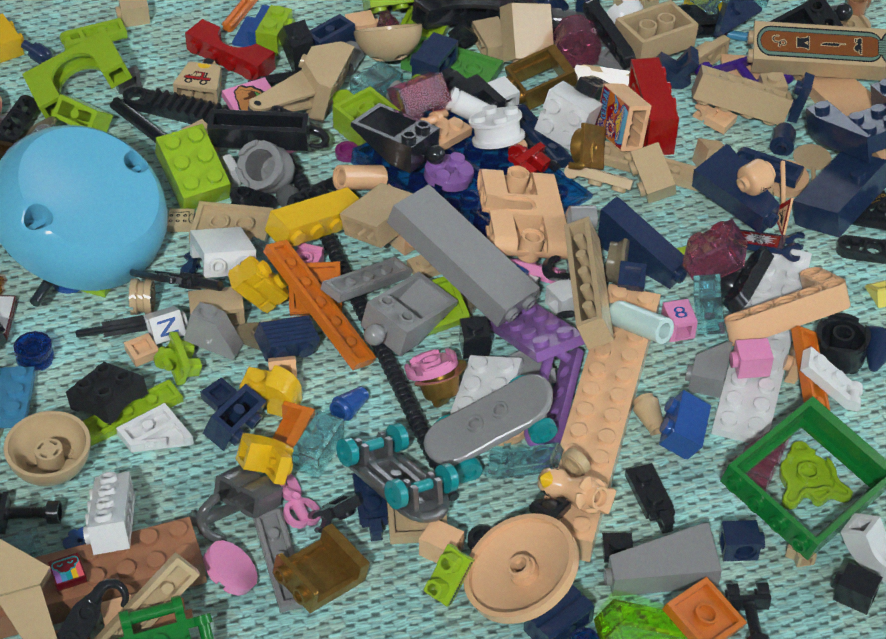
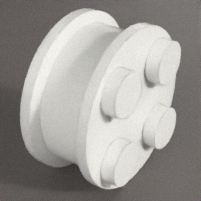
M488 105L482 108L483 111L469 118V125L474 128L475 134L472 138V144L476 148H504L517 144L525 138V131L520 128L519 122L522 118V112L516 105L497 108L496 105Z

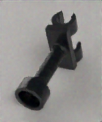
M0 493V534H6L8 519L44 518L47 524L61 523L62 503L60 500L47 501L44 507L13 508L11 507L12 502L9 493Z
M738 583L726 584L725 598L737 611L745 610L750 633L747 639H770L768 635L762 634L757 610H768L770 608L772 598L768 583H756L755 595H740Z

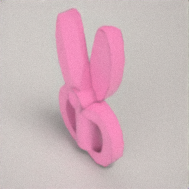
M290 474L286 478L287 484L280 485L283 488L282 497L289 501L285 504L283 510L285 521L297 529L305 528L307 525H316L321 517L309 519V513L305 506L313 511L319 510L320 507L315 501L301 497V487L297 479ZM290 510H294L299 521L292 517Z

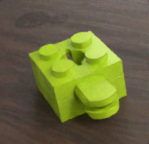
M371 86L354 95L347 89L339 90L333 94V128L349 141L356 143L362 152L372 147L351 127V122L378 103L400 111Z

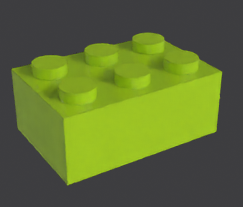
M203 123L156 137L155 154L180 209H197L199 201L219 202L229 198L231 183Z

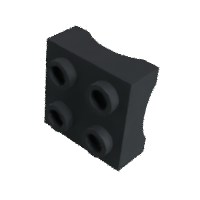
M106 362L98 365L93 371L66 391L71 410L92 413L110 425L117 420L119 414L129 403L142 399L148 394L144 376Z

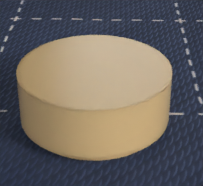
M569 448L561 457L564 467L574 476H584L591 468L588 459L574 448Z

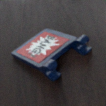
M736 229L735 231L737 233L736 238L739 237L743 243V248L739 245V249L756 251L766 246L771 253L782 254L792 262L800 260V256L792 255L791 250L803 249V244L795 243L794 241L795 238H805V234L802 232H795L786 236L764 232L760 234L757 231ZM735 234L730 243L731 248H738L737 243L735 242L734 244V239L736 240Z

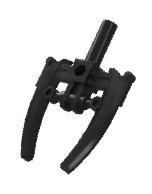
M137 269L130 270L131 276L169 284H179V288L201 290L203 288L222 291L224 287L222 281L203 278L202 274L180 272L179 274L156 270L155 273Z

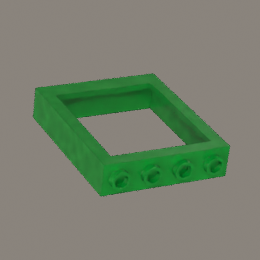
M812 396L730 463L720 482L744 502L752 512L765 521L774 532L786 540L796 552L809 560L844 528L854 513L860 514L886 491V459ZM801 428L870 487L816 536L746 475Z

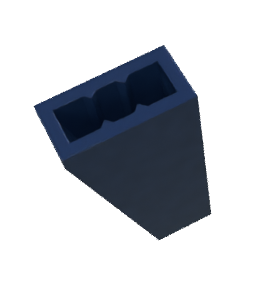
M725 144L694 169L692 187L762 234L766 229L774 227L778 222L780 204L768 190L759 195L751 196L738 188L737 172L745 163L731 146Z
M616 196L601 209L598 230L601 248L609 251L611 241L620 242L626 238L630 241L628 262L647 264V276L669 289L676 283L681 284L685 280L688 273L686 270L688 258L623 200Z

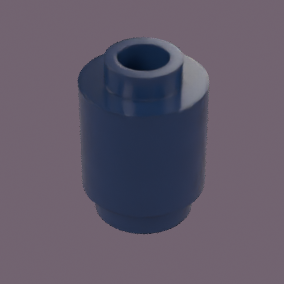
M783 122L773 129L770 142V150L773 154L788 156L793 152L796 130L791 124Z

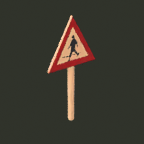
M782 160L780 162L781 204L777 225L781 235H785L794 198L786 201L785 161Z

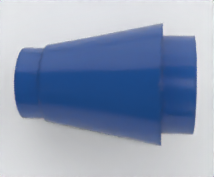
M358 386L334 397L330 404L332 416L340 422L351 420L369 399L367 390L362 386Z

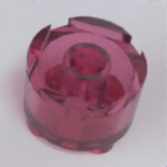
M570 15L559 21L560 24L556 29L555 27L553 29V41L570 65L575 68L576 65L596 64L601 53V42L595 23L582 15Z

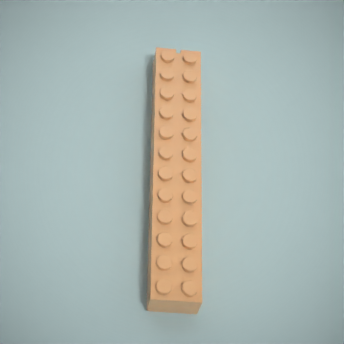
M609 284L607 289L609 303L626 301L658 313L661 294L647 291H631ZM613 325L614 341L588 351L553 466L565 470L570 477L577 478V476L571 474L564 467L561 460L562 455L569 448H574L580 451L590 463L591 468L584 476H592L605 481L608 485L607 488H611L633 408V401L636 397L651 340ZM546 495L544 496V499H543V500H547V499H556V500H557V498L548 497V496H546ZM563 496V497H559V498H563V499H566V500L570 501L569 499H567V498L564 497V496ZM571 503V509L559 521L567 527L574 537L579 550V560L590 562L603 513L601 511L596 514L585 513L574 507Z

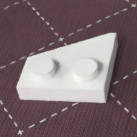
M165 403L116 428L118 437L131 453L194 444L191 433Z

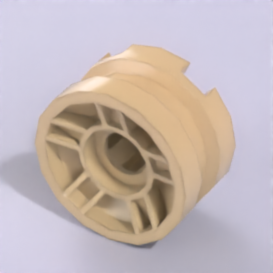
M131 278L129 307H133V310H130V314L139 315L140 312L145 314L154 312L156 298L154 280L145 279V281H140L138 278Z

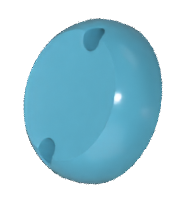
M53 126L26 135L15 142L1 158L0 243L17 263L39 278L69 289L83 291L111 289L130 282L131 278H136L130 275V270L144 271L159 252L168 224V209L164 191L155 172L146 160L129 144L118 137L86 126Z

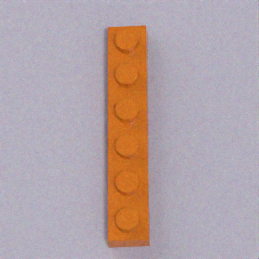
M287 239L267 244L263 250L264 254L350 368L356 370L372 364L376 359L374 353L332 298L321 290V284Z

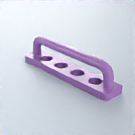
M578 347L570 352L566 351L554 356L560 359V364L556 376L557 382L554 383L553 402L547 413V418H551L555 422L558 429L557 434L548 442L536 444L531 441L528 429L524 430L525 441L537 452L534 462L541 467L556 459L584 354V351ZM554 357L542 361L538 375L549 380Z

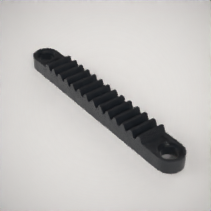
M130 87L122 94L123 101L135 111L188 124H193L201 119L208 124L210 109L230 110L227 105L224 108L220 103L214 105L210 100L208 103H205L202 98L196 101L193 96L188 99L185 94L179 97L177 92L171 95L168 90L162 93L159 88L154 91L141 87ZM132 97L140 98L138 100H130Z

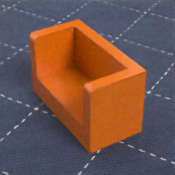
M284 401L282 404V421L273 439L279 440L294 449L292 462L293 467H295L316 426L315 409Z

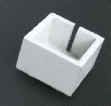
M562 81L549 89L542 107L544 110L540 112L534 130L570 150L571 138L574 132L581 128V123L595 125L603 104L582 94L570 84Z

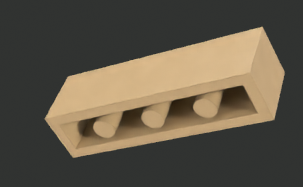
M702 64L691 89L693 99L699 104L715 105L722 111H734L747 119L754 117L770 126L783 123L793 103L792 95L789 91Z

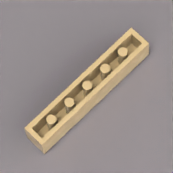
M588 216L564 225L576 327L588 350L613 342L614 335L600 239Z

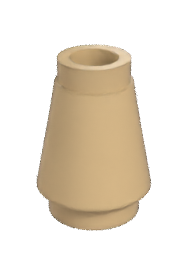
M652 393L638 396L633 401V412L651 436L661 434L659 430L664 420L658 398L654 397Z

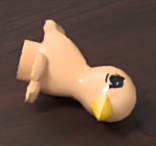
M558 467L545 468L538 476V488L546 496L552 498L564 496L570 500L574 507L585 513L596 514L601 511L603 514H609L614 503L616 490L614 488H607L606 482L592 476L570 477L565 470Z

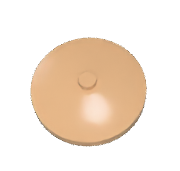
M539 513L511 517L490 529L472 549L469 556L475 559L463 582L464 590L476 610L491 621L502 624H516L537 618L552 609L572 586L579 566L577 543L567 527L554 517Z

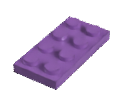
M536 303L528 311L522 310L512 322L508 323L506 321L499 327L489 320L490 329L495 334L537 363L585 344L576 328Z

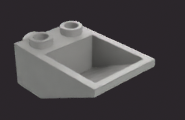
M417 272L367 302L361 326L365 329L364 339L373 346L383 343L401 356L417 346L457 305L458 300L421 272Z

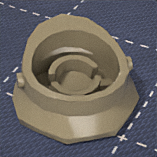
M626 238L620 242H610L608 257L604 265L606 282L618 284L620 261L628 262L630 241Z

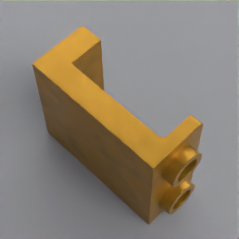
M331 523L323 528L320 540L288 558L283 553L276 555L272 573L277 582L284 585L290 591L295 601L299 605H303L309 613H312L365 581L370 562Z

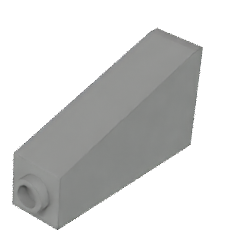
M702 523L610 555L608 568L603 569L605 586L611 587L613 597L687 590L705 577H708L718 587L722 570L709 523Z

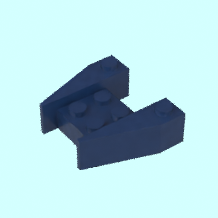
M886 78L870 85L872 107L860 112H853L846 116L828 100L819 101L815 105L806 107L808 133L821 144L865 162H872V153L886 149Z

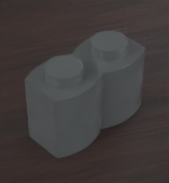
M237 465L216 476L214 494L218 493L220 501L227 505L236 506L246 516L258 518L280 506L283 488L280 484H274L269 477L260 476L256 471L243 470L240 465Z

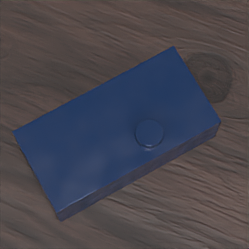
M840 152L793 200L795 224L840 238L886 188V159L872 156V162L868 163Z

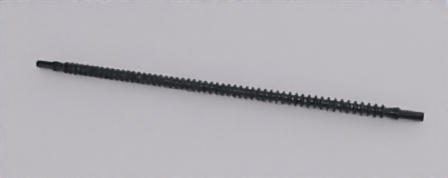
M289 153L295 166L292 181L294 187L298 188L299 191L311 187L306 175L302 173L301 165L297 164L293 154ZM334 233L320 237L319 239L331 262L340 261L341 275L352 272L351 266L348 264ZM365 295L349 299L360 323L362 322L368 302ZM385 344L371 345L376 353V357L379 359L381 368L384 370V374L387 375V380L390 386H392L393 392H395L397 401L406 415L408 424L411 426V430L414 432V436L417 438L424 456H426V461L429 462V467L434 469L435 474L436 467L441 464L430 459L424 448V438L429 429L428 423L425 421V417L422 415L416 399L413 398V393L407 381H405L404 375H402L400 366L397 364L392 350ZM457 490L446 493L449 501H455L459 498Z

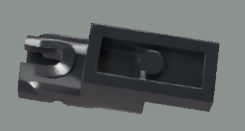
M446 68L437 76L441 83L436 85L442 87L446 95L456 87L459 91H464L490 105H496L497 108L505 107L506 99L478 74L466 78L457 70Z

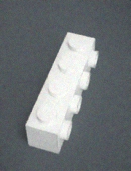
M130 471L117 474L115 472H106L99 477H95L94 487L89 490L91 501L87 502L88 513L85 514L84 540L86 545L91 544L93 555L130 549L135 493Z

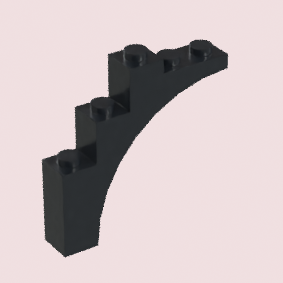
M414 0L411 20L417 24H422V28L425 30L440 26L459 24L463 19L467 20L470 24H472V21L498 16L500 19L499 7L506 5L512 0ZM523 0L528 1V3H537L534 0ZM552 19L553 41L558 47L560 46L564 26Z

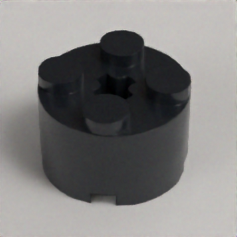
M835 313L823 321L821 319L816 328L820 354L824 355L830 363L843 371L844 374H856L863 366L871 340L869 327L867 325L864 327L859 323V318L846 313Z

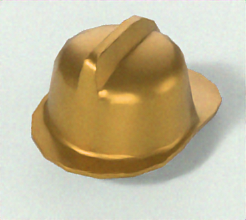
M458 360L459 364L457 367L441 377L416 381L414 384L421 388L426 400L432 401L434 407L439 408L448 403L450 398L457 395L459 391V375L467 367L466 361Z

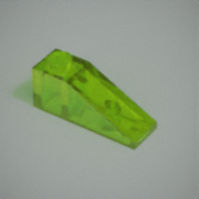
M613 599L594 618L598 639H687L667 614L659 608Z

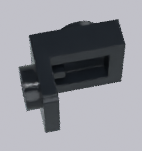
M465 19L448 32L450 38L458 40V47L467 49L478 39L470 23Z

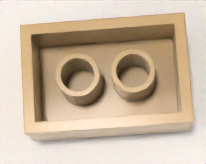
M672 0L618 17L615 21L616 27L633 49L636 59L655 58L661 51L671 55L686 50L690 46L694 47L699 25Z

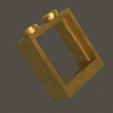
M555 44L505 66L506 78L520 91L519 104H525L529 110L544 104L549 89L564 81L573 87L577 83L576 71ZM550 68H553L558 75L527 91L521 84L522 81Z

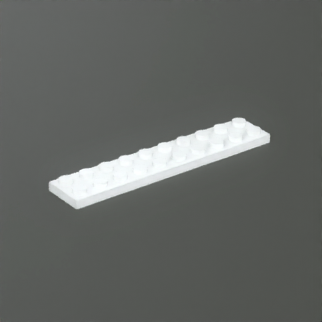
M792 249V255L800 256V260L797 262L788 260L782 254L772 253L774 258L744 309L802 290L799 273L809 268L812 253ZM791 329L766 337L774 357L770 377L738 379L735 368H731L729 364L711 434L755 444L770 431L784 374L783 363L791 345Z

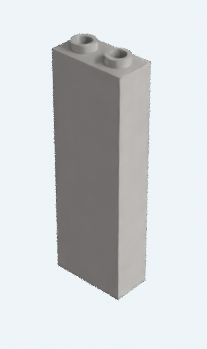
M430 185L423 187L393 205L387 223L497 327L506 321L508 323L512 322L522 310L528 311L534 306L537 301L535 297L540 287Z

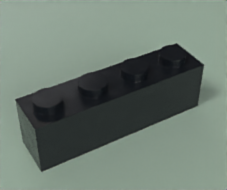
M210 109L207 125L208 136L213 147L242 148L253 140H265L285 150L308 151L310 139L309 113Z

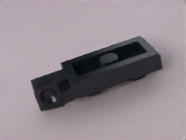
M650 463L626 469L625 477L645 518L649 519L650 522L656 520L662 534L672 532L673 524H675L673 518L675 515L674 506L653 464Z

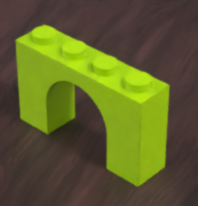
M106 30L93 35L22 74L45 118L52 117L66 80L81 70L96 69L101 71L111 89L132 78Z

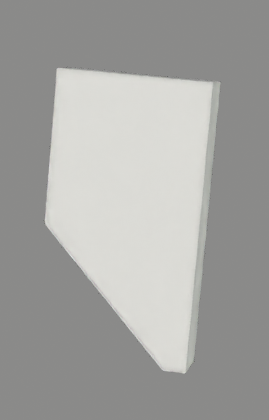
M230 154L219 157L231 187H239L241 181L238 179L235 171L237 163Z

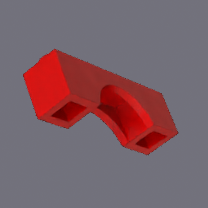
M202 19L185 32L186 47L192 54L213 59L216 64L225 67L228 71L242 75L247 80H255L259 76L269 75L276 69L274 51L258 44L247 47L226 45L221 40L220 27Z

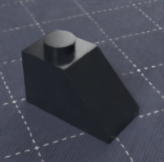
M305 19L283 26L277 34L292 71L302 69L299 67L302 55H307L311 47L314 46Z

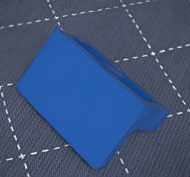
M262 5L256 17L247 16L232 41L233 46L247 47L256 44L255 31L270 6Z

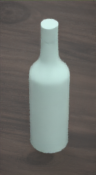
M626 301L609 303L613 326L659 344H664L671 338L674 330L672 319Z

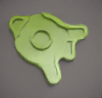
M803 441L794 442L791 445L790 452L787 454V458L781 462L779 476L785 487L782 506L786 509H795L804 498H809L812 504L817 507L824 505L831 499L847 503L852 499L853 492L839 480L833 462L828 457L824 460L815 455L816 450L810 448Z

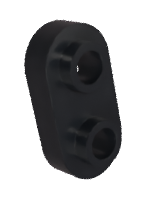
M246 186L237 187L230 193L231 204L277 209V199L271 194Z

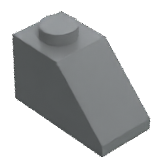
M200 302L190 315L184 341L234 360L243 346V341L227 314L211 304Z
M724 342L696 355L694 365H688L685 381H690L689 392L717 398L721 397L733 342Z

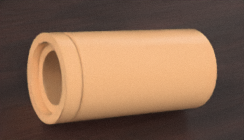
M337 165L333 171V184L338 190L346 187L350 190H372L380 183L387 184L388 181L387 170L383 165Z

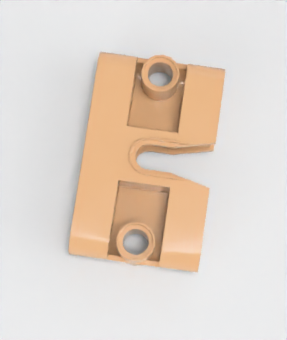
M522 166L509 167L507 175H504L503 170L479 169L477 188L481 209L483 212L489 213L491 218L489 226L485 228L487 239L506 256H517L521 261L527 263H534L539 258H549L555 255L560 256L559 259H568L564 225L567 222L555 175L529 173Z

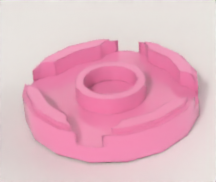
M449 348L445 349L446 353H440L439 349H433L414 356L409 360L410 365L405 364L404 366L407 378L412 381H425L451 372L459 364L456 352Z
M221 540L215 541L207 549L203 556L205 570L213 582L216 584L220 582L225 586L223 588L225 592L237 596L246 595L257 584L258 575L256 567L241 548L231 542Z

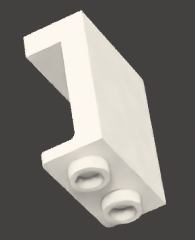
M241 227L190 230V255L192 258L202 259L203 275L205 278L228 276L229 270L238 264L241 265V262L250 255L256 258V249Z

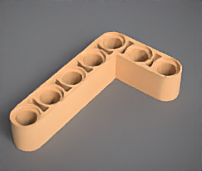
M820 267L802 270L799 273L802 290L727 315L724 318L729 342H733L732 346H735L736 340L766 338L850 308L851 304L846 280Z

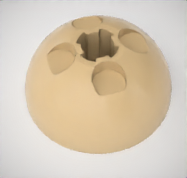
M401 24L360 29L354 31V36L360 49L370 58L380 62L402 60L409 56L419 44L422 35V24Z
M44 411L32 414L15 424L5 438L3 450L9 467L19 478L33 485L49 487L69 481L82 470L90 453L91 439L87 426L78 417L62 411Z

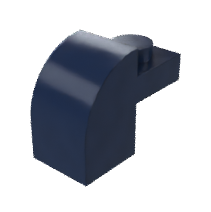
M690 46L677 60L662 51L656 56L659 57L662 67L666 68V80L671 83V89H684L691 84L690 73L695 72L699 66V55L696 48Z

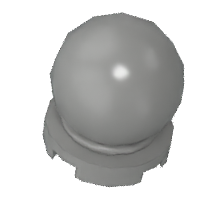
M253 140L245 144L238 152L239 159L235 171L238 179L245 186L269 194L276 193L279 188L293 181L295 166L292 157L284 148L265 140Z

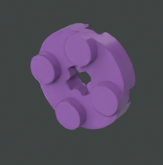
M453 152L451 155L445 154V158L440 164L434 165L427 161L424 169V178L433 187L437 184L442 186L443 191L458 192L468 188V184L472 183L474 169L468 161L464 160L465 156L463 154Z

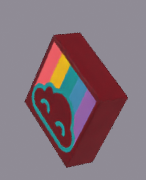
M78 552L48 562L57 592L88 582Z

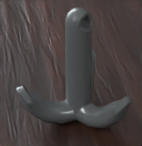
M218 493L210 495L198 511L191 510L187 516L190 517L192 526H196L199 533L212 542L227 541V537L212 531L208 524L239 511L236 506L227 504L210 511L220 500Z

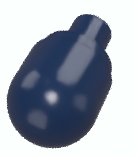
M24 40L21 44V48L28 51L30 59L38 64L52 58L51 50L41 43L35 42L32 44Z

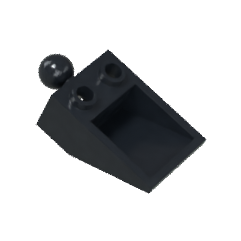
M809 0L769 22L827 25L828 23L831 26H843L841 21L849 20L852 17L853 9L849 4L841 3L833 11L827 0Z
M378 103L351 122V127L390 165L408 173H411L426 161L437 165L442 163L445 158V151L439 146V127L384 104Z

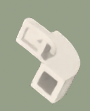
M854 513L841 530L845 545L863 569L882 576V581L886 583V531L881 517Z

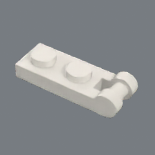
M812 346L803 350L800 371L845 409L859 411L862 402L860 396L863 394L862 383L850 380L843 371L836 368Z

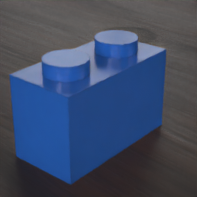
M682 390L675 398L671 397L664 408L666 416L659 430L661 432L659 445L684 459L692 457L703 447L711 405L685 390Z

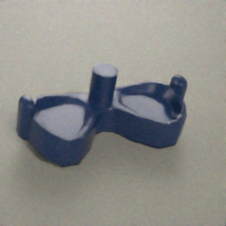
M190 252L184 255L188 262L183 265L180 272L195 273L196 269L201 268L197 262L198 258H192Z

